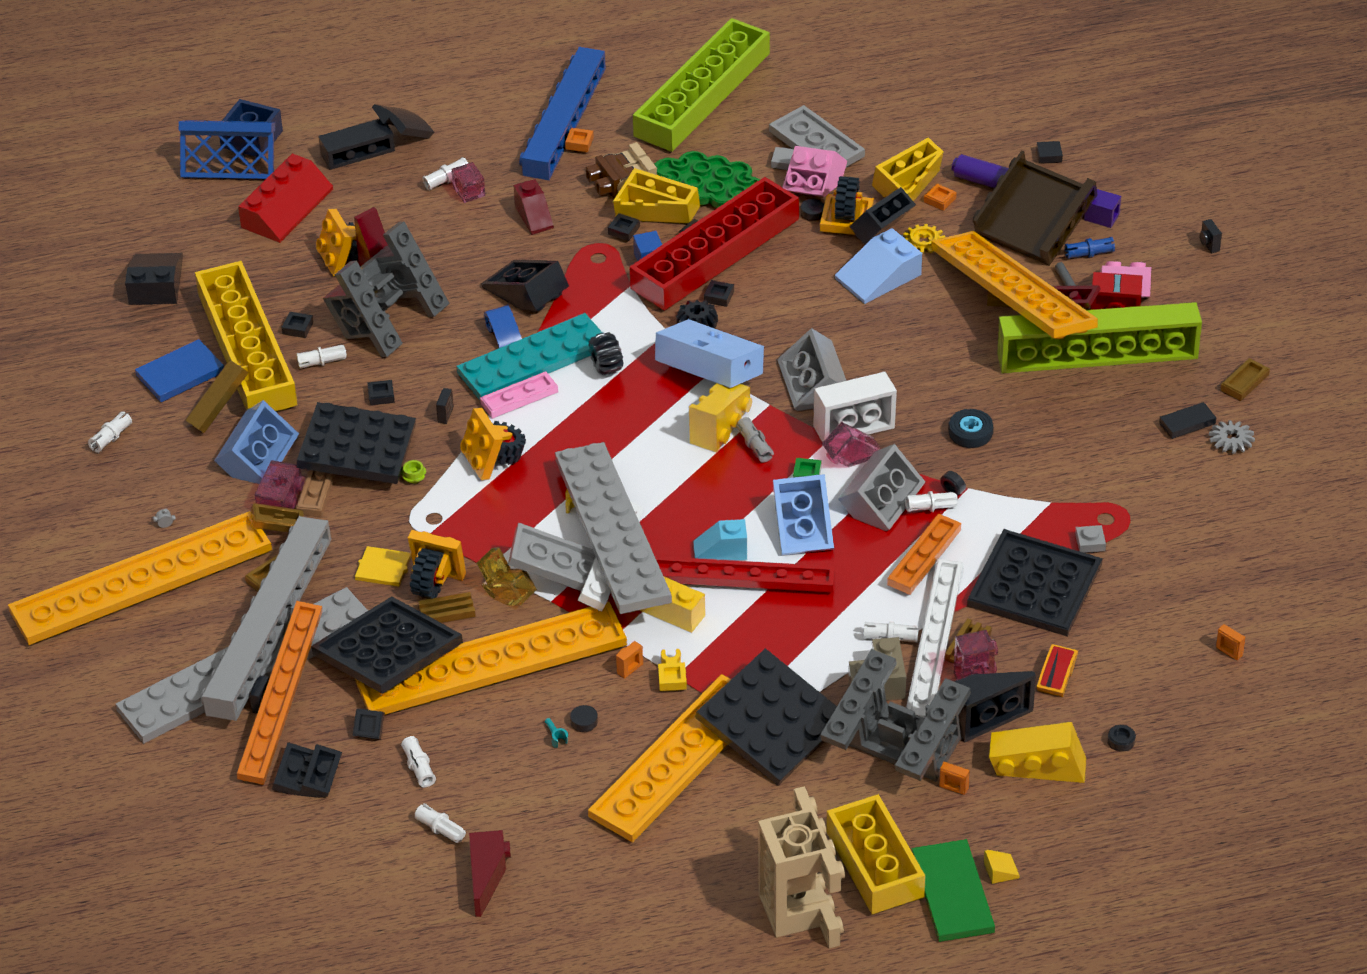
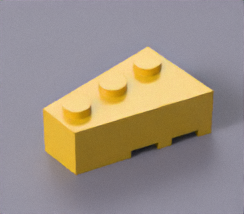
M926 138L875 166L872 186L884 198L902 187L914 201L940 171L944 151L930 138Z
M636 168L633 169L613 200L615 217L620 213L640 221L689 223L700 208L697 187Z
M717 383L709 389L710 395H702L699 398L700 403L698 405L691 404L689 406L690 444L718 452L720 447L728 442L730 433L736 428V424H738L744 413H748L751 409L752 398H750L749 386L738 384L729 388Z
M1072 722L991 732L989 758L997 776L1085 783L1086 756Z

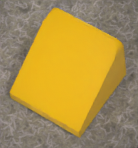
M993 850L984 851V865L992 884L1019 878L1020 875L1011 854Z

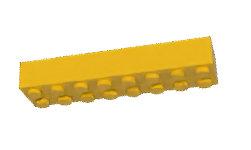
M242 261L195 272L198 296L226 363L231 360L249 372L237 388L246 411L263 400L275 411L297 406L295 383Z

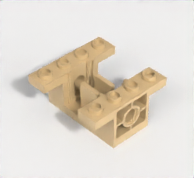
M805 786L795 788V812L758 821L759 897L776 938L820 927L828 948L840 946V934L844 933V928L840 916L836 917L833 912L835 907L830 894L841 891V879L845 878L842 862L835 859L836 852L832 839L827 840L826 826L823 818H818L816 814L817 805L814 797H809ZM826 886L830 893L829 895H826V893L824 892Z

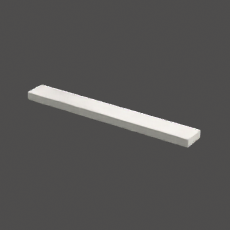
M937 559L906 708L915 711V715L923 718L926 717V705L931 704L939 690L963 571V562Z

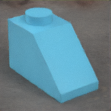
M745 519L718 521L693 541L695 558L747 560Z

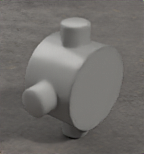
M163 509L156 513L155 517H153V522H157L160 527L166 528L176 518L175 515L171 516L168 509Z

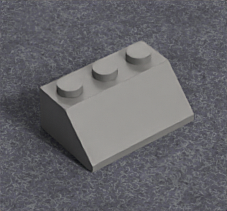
M812 328L777 359L794 409L797 411L814 408L815 388L846 381L832 340Z
M892 444L873 453L838 500L854 519L887 531L890 530L906 509V495H916L925 484V481L898 447Z

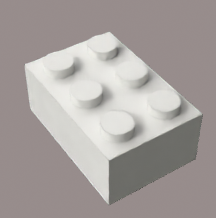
M886 372L815 388L813 427L824 445L894 429L897 390Z

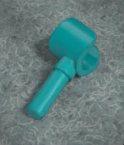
M551 718L545 719V723L552 734V746L554 748L558 747L557 739L559 738L568 744V732L563 728H556Z

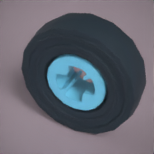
M963 409L951 416L948 431L950 438L957 445L966 448H978L986 445L991 440L994 426L991 417L987 413L977 409Z

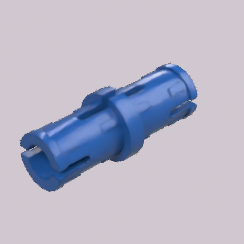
M1113 237L1098 240L1089 238L1085 242L1065 244L1064 251L1068 252L1065 256L1067 259L1088 256L1090 258L1094 257L1095 254L1114 252L1115 243L1111 244V242H1114Z

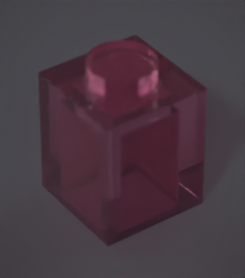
M473 162L451 169L453 188L464 203L485 196L484 177Z

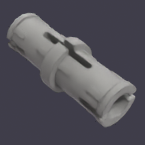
M749 417L740 419L738 424H736V428L743 435L747 447L752 448L761 462H767L772 459L774 451L766 443L764 434L756 429Z

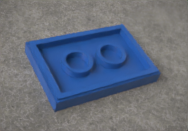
M198 339L136 368L135 373L160 402H163L218 376L223 370L224 365Z

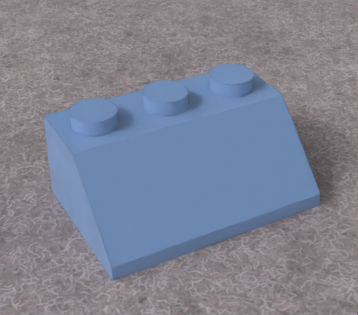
M263 400L244 413L214 461L232 478L267 485L299 433Z

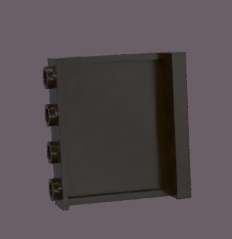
M1021 150L1018 156L1011 160L1005 175H1001L998 179L994 191L987 195L983 207L975 212L972 220L975 232L988 240L1050 266L1097 197L1096 181L1087 178L1084 184L1027 161L1025 151Z

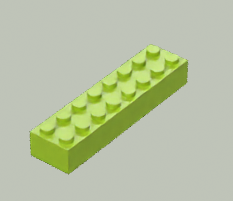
M731 18L633 114V137L673 152L770 54V32Z
M1197 302L1086 310L1098 318V328L1090 329L1085 333L1066 335L1062 339L1052 338L1022 315L999 317L997 355L1001 373L1198 359L1202 320Z

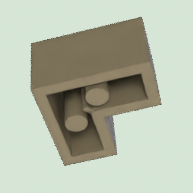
M899 637L872 639L873 650L896 658L897 665L884 685L886 700L905 699L906 673ZM864 660L849 661V686Z

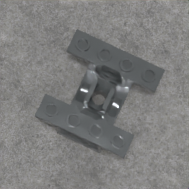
M404 221L398 222L383 234L388 246H385L360 267L357 261H350L335 274L339 285L323 297L345 339L370 337L381 357H388L403 344L389 319V313L385 312L398 299L417 297L428 317H435L450 304Z
M871 649L820 734L821 740L844 750L851 746L895 765L897 772L919 781L922 780L923 776L937 781L943 762H948L961 739L958 715L971 694L970 688L945 678L931 704H927L925 707L926 717H920L915 715V711L891 701L889 704L886 702L884 685L897 665L896 658Z

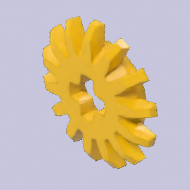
M924 224V226L915 225L916 228L914 229L909 227V233H903L905 239L918 250L920 249L922 254L925 249L928 253H933L931 241L945 238V235L940 236L943 233L942 230L936 231V226L931 228L928 227V224ZM920 238H928V242H920Z

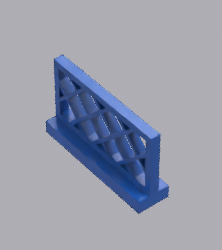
M179 121L180 177L266 179L274 172L275 122ZM186 135H195L201 141L193 151L186 145ZM200 135L208 136L205 139H203ZM212 136H219L224 142L217 151L207 143ZM236 136H241L248 143L240 152L230 144V141ZM246 136L255 137L250 141ZM259 136L268 137V147L263 152L253 144ZM203 145L213 154L205 163L195 154ZM226 145L236 154L228 164L218 154ZM249 146L259 154L251 164L241 155ZM193 156L201 164V167L196 172H186V162ZM214 157L224 165L218 173H213L207 166ZM238 157L248 166L242 173H236L230 167ZM263 158L268 163V174L259 173L253 165ZM226 169H228L231 173H223V172H224ZM249 169H251L254 173H246V172H247Z

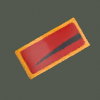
M1052 644L1038 680L1037 691L1064 697L1069 676L1072 675L1078 650Z

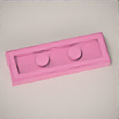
M543 372L480 397V403L493 419L558 393V385L547 372Z

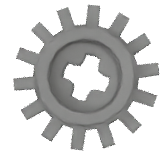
M1228 420V426L1221 421L1218 423L1219 426L1213 425V431L1209 432V436H1213L1210 438V443L1217 442L1214 447L1216 449L1219 447L1223 448L1222 452L1225 453L1227 450L1232 451V454H1236L1237 450L1245 452L1244 447L1251 448L1252 444L1250 442H1255V438L1252 437L1254 431L1248 430L1250 429L1248 425L1240 427V421L1233 425L1232 421ZM1233 433H1236V434H1237V435H1236V438H1235V437H1232L1231 439L1227 438V437H1228V434H1230V435L1233 434Z

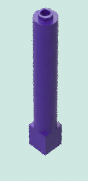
M963 154L953 160L951 167L955 177L991 188H996L1000 176L1005 175L1009 169ZM1097 189L1098 195L1084 214V220L1111 228L1120 215L1121 196Z

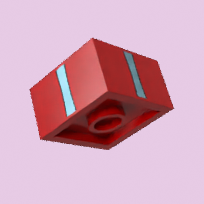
M1093 272L1092 285H1099L1101 290L1090 306V310L1141 306L1143 275Z

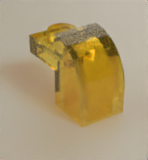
M499 547L491 548L476 563L486 580L482 584L484 590L493 599L505 605H522L537 590L527 571L510 568Z

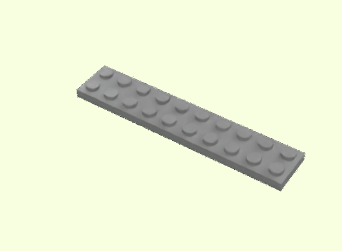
M592 443L583 447L568 448L555 452V461L619 613L622 614L672 603L671 592L605 443Z
M347 587L314 603L315 605L322 606L323 612L312 645L368 611ZM288 624L261 676L269 677L270 679ZM228 647L116 703L117 712L143 744L205 713L204 704L201 703V693L204 688H207L211 681L213 670L218 668L222 654ZM310 648L307 660L314 657L312 648Z

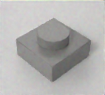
M1102 525L1076 527L1075 536L1080 552L1106 550Z

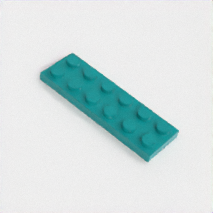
M583 313L457 365V374L480 400V397L543 372L549 374L591 356L588 345L591 337L603 332L586 313Z

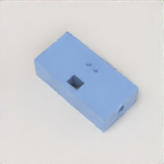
M689 319L656 332L655 360L729 388L763 374L764 346Z

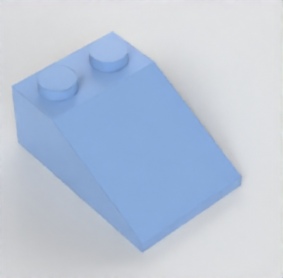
M891 228L873 237L835 274V279L861 302L866 304L920 276L922 273V252Z
M825 474L773 480L782 555L834 550Z

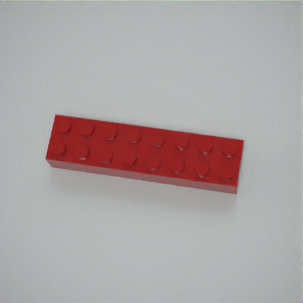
M763 177L629 267L630 289L665 311L798 221L799 197L770 179Z

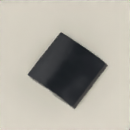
M378 104L372 106L383 124L394 125L402 135L429 139L435 133L420 116L409 110Z
M287 742L272 790L297 796L328 797L342 752L316 744L314 750Z

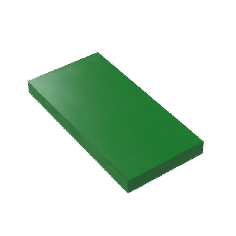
M967 839L912 848V853L925 874L924 896L938 941L942 942L995 933V924Z

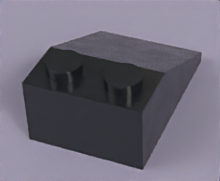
M183 253L135 254L127 267L125 281L129 305L177 304Z
M513 260L482 282L481 286L520 310L537 312L542 310L548 301L560 297L562 291L568 288L569 284L559 261Z
M1033 671L971 674L963 679L954 681L969 687L971 692L958 715L960 735L963 742H968L1033 712L1036 674Z

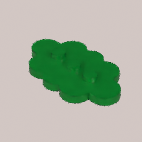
M698 151L686 152L679 159L663 158L654 164L657 167V175L697 187L700 205L710 203L716 208L760 180L753 177L752 168L747 163L740 161L730 162L726 157L720 155L707 157Z

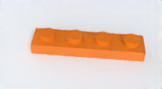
M938 514L889 575L887 585L911 595L937 562V559L941 557L959 534L961 523Z

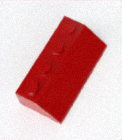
M292 153L238 206L241 228L281 243L333 190V185L312 160Z

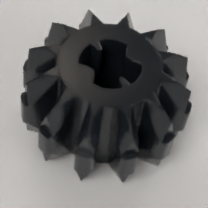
M698 299L695 302L687 300L686 305H680L676 315V323L689 319L714 329L718 323L717 311L714 305L708 304L707 300L699 302Z
M607 332L591 337L588 344L589 352L597 372L602 375H610L621 370L624 364L623 355L615 335Z

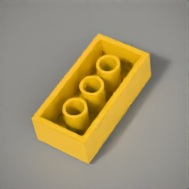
M879 794L827 810L826 833L832 839L837 853L871 914L924 898L925 874Z

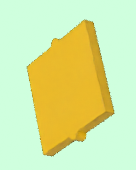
M367 546L362 559L358 561L359 567L355 580L399 587L404 573L408 572L407 566L411 553Z

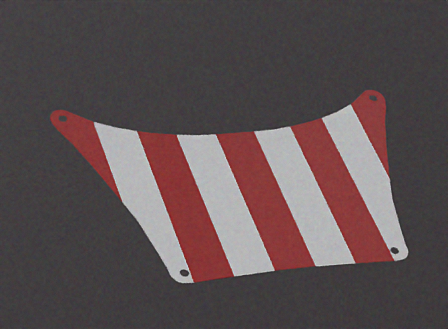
M606 243L587 245L575 254L565 274L569 287L563 290L562 295L553 301L538 332L586 313L603 333L610 332L619 341L624 362L621 370L610 375L599 374L596 367L593 366L591 356L549 373L550 377L558 385V393L493 419L490 415L488 416L493 424L494 421H499L500 424L507 422V426L512 424L515 426V430L519 428L522 431L521 434L525 435L526 443L520 460L518 459V462H513L511 465H508L507 462L502 465L500 461H496L490 479L480 480L461 452L426 496L414 506L409 517V522L416 531H425L432 535L445 538L451 537L461 541L464 557L547 599L569 613L591 607L578 601L581 593L580 590L510 566L508 561L518 523L592 549L576 508L573 507L569 514L566 513L567 487L555 461V452L604 442L629 500L644 508L639 522L654 556L695 558L693 541L718 521L745 519L747 560L737 561L835 566L833 592L683 584L705 594V617L692 633L640 610L620 614L610 592L607 602H610L627 637L626 646L634 641L638 642L643 646V657L656 665L661 664V650L666 651V656L674 657L676 649H680L681 662H685L687 684L700 693H703L721 674L730 679L735 677L765 648L820 692L848 673L849 661L866 659L872 649V639H864L865 622L889 624V621H892L895 624L918 625V631L923 629L936 563L911 595L888 586L887 578L938 514L961 523V531L939 558L963 562V571L954 612L967 606V599L1003 529L1079 551L1075 536L1076 527L1102 525L1107 543L1123 534L1130 525L1128 511L1114 503H1051L1006 497L966 488L957 496L958 503L956 507L934 509V512L929 510L907 512L905 509L890 530H882L854 519L838 500L871 456L841 441L824 445L815 428L751 394V409L748 413L745 412L742 418L749 417L756 429L764 434L766 443L774 451L772 459L767 462H761L752 448L747 447L743 435L737 428L732 430L728 442L723 444L718 452L690 444L689 406L691 404L698 405L700 403L699 398L702 395H710L709 389L717 383L655 360L656 332L665 328L648 311L636 292L630 289V282L619 252L615 247ZM601 253L606 256V260L602 263H594L591 261V256ZM796 458L822 460L820 475L825 474L834 550L782 555L773 480L793 478ZM919 474L924 479L925 484L916 495L927 494L930 491L933 494L947 493L943 489L940 480ZM431 513H438L442 516L443 520L439 524L432 525L426 522V517ZM1108 513L1114 517V522L1110 525H1103L1098 522L1097 517L1100 514Z

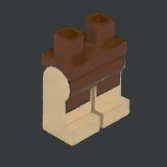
M636 142L630 144L627 151L596 156L595 164L586 167V178L589 182L595 181V189L599 195L610 193L613 199H615L634 168L657 175V167Z

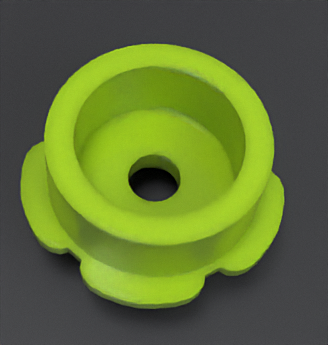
M417 460L406 462L401 471L403 479L413 484L422 481L426 474L425 467Z

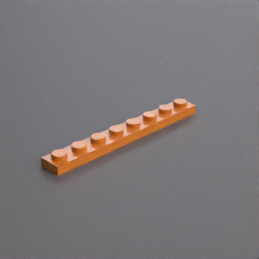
M296 601L237 771V779L262 785L265 783L323 612L320 605Z

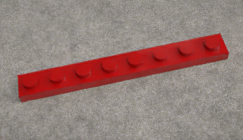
M655 556L663 576L680 584L817 592L834 591L835 566Z

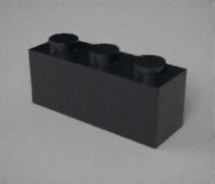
M380 118L318 136L320 154L329 170L395 151L393 132L389 125L382 123Z
M900 187L866 210L849 227L865 245L873 237L883 233L900 221L916 204Z

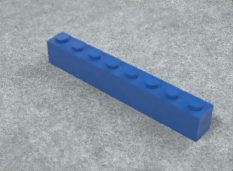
M579 47L575 55L571 56L568 69L565 68L562 81L557 83L554 96L550 97L547 110H543L541 121L539 124H536L533 137L528 139L527 148L520 155L519 165L522 166L523 176L550 180L566 149L565 142L570 129L577 127L606 69L605 51Z

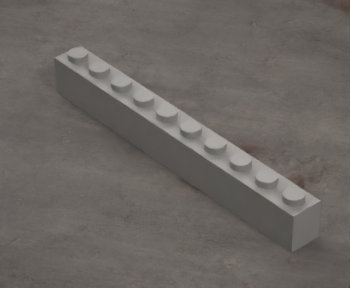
M299 516L295 525L290 527L288 538L285 543L281 544L279 554L276 560L272 561L267 577L262 579L260 590L256 596H253L247 614L242 616L239 629L233 633L231 643L228 649L223 652L218 668L213 670L211 681L201 693V703L204 704L206 716L237 721L257 678L265 668L291 618L296 601H300L331 542L329 522L327 520Z

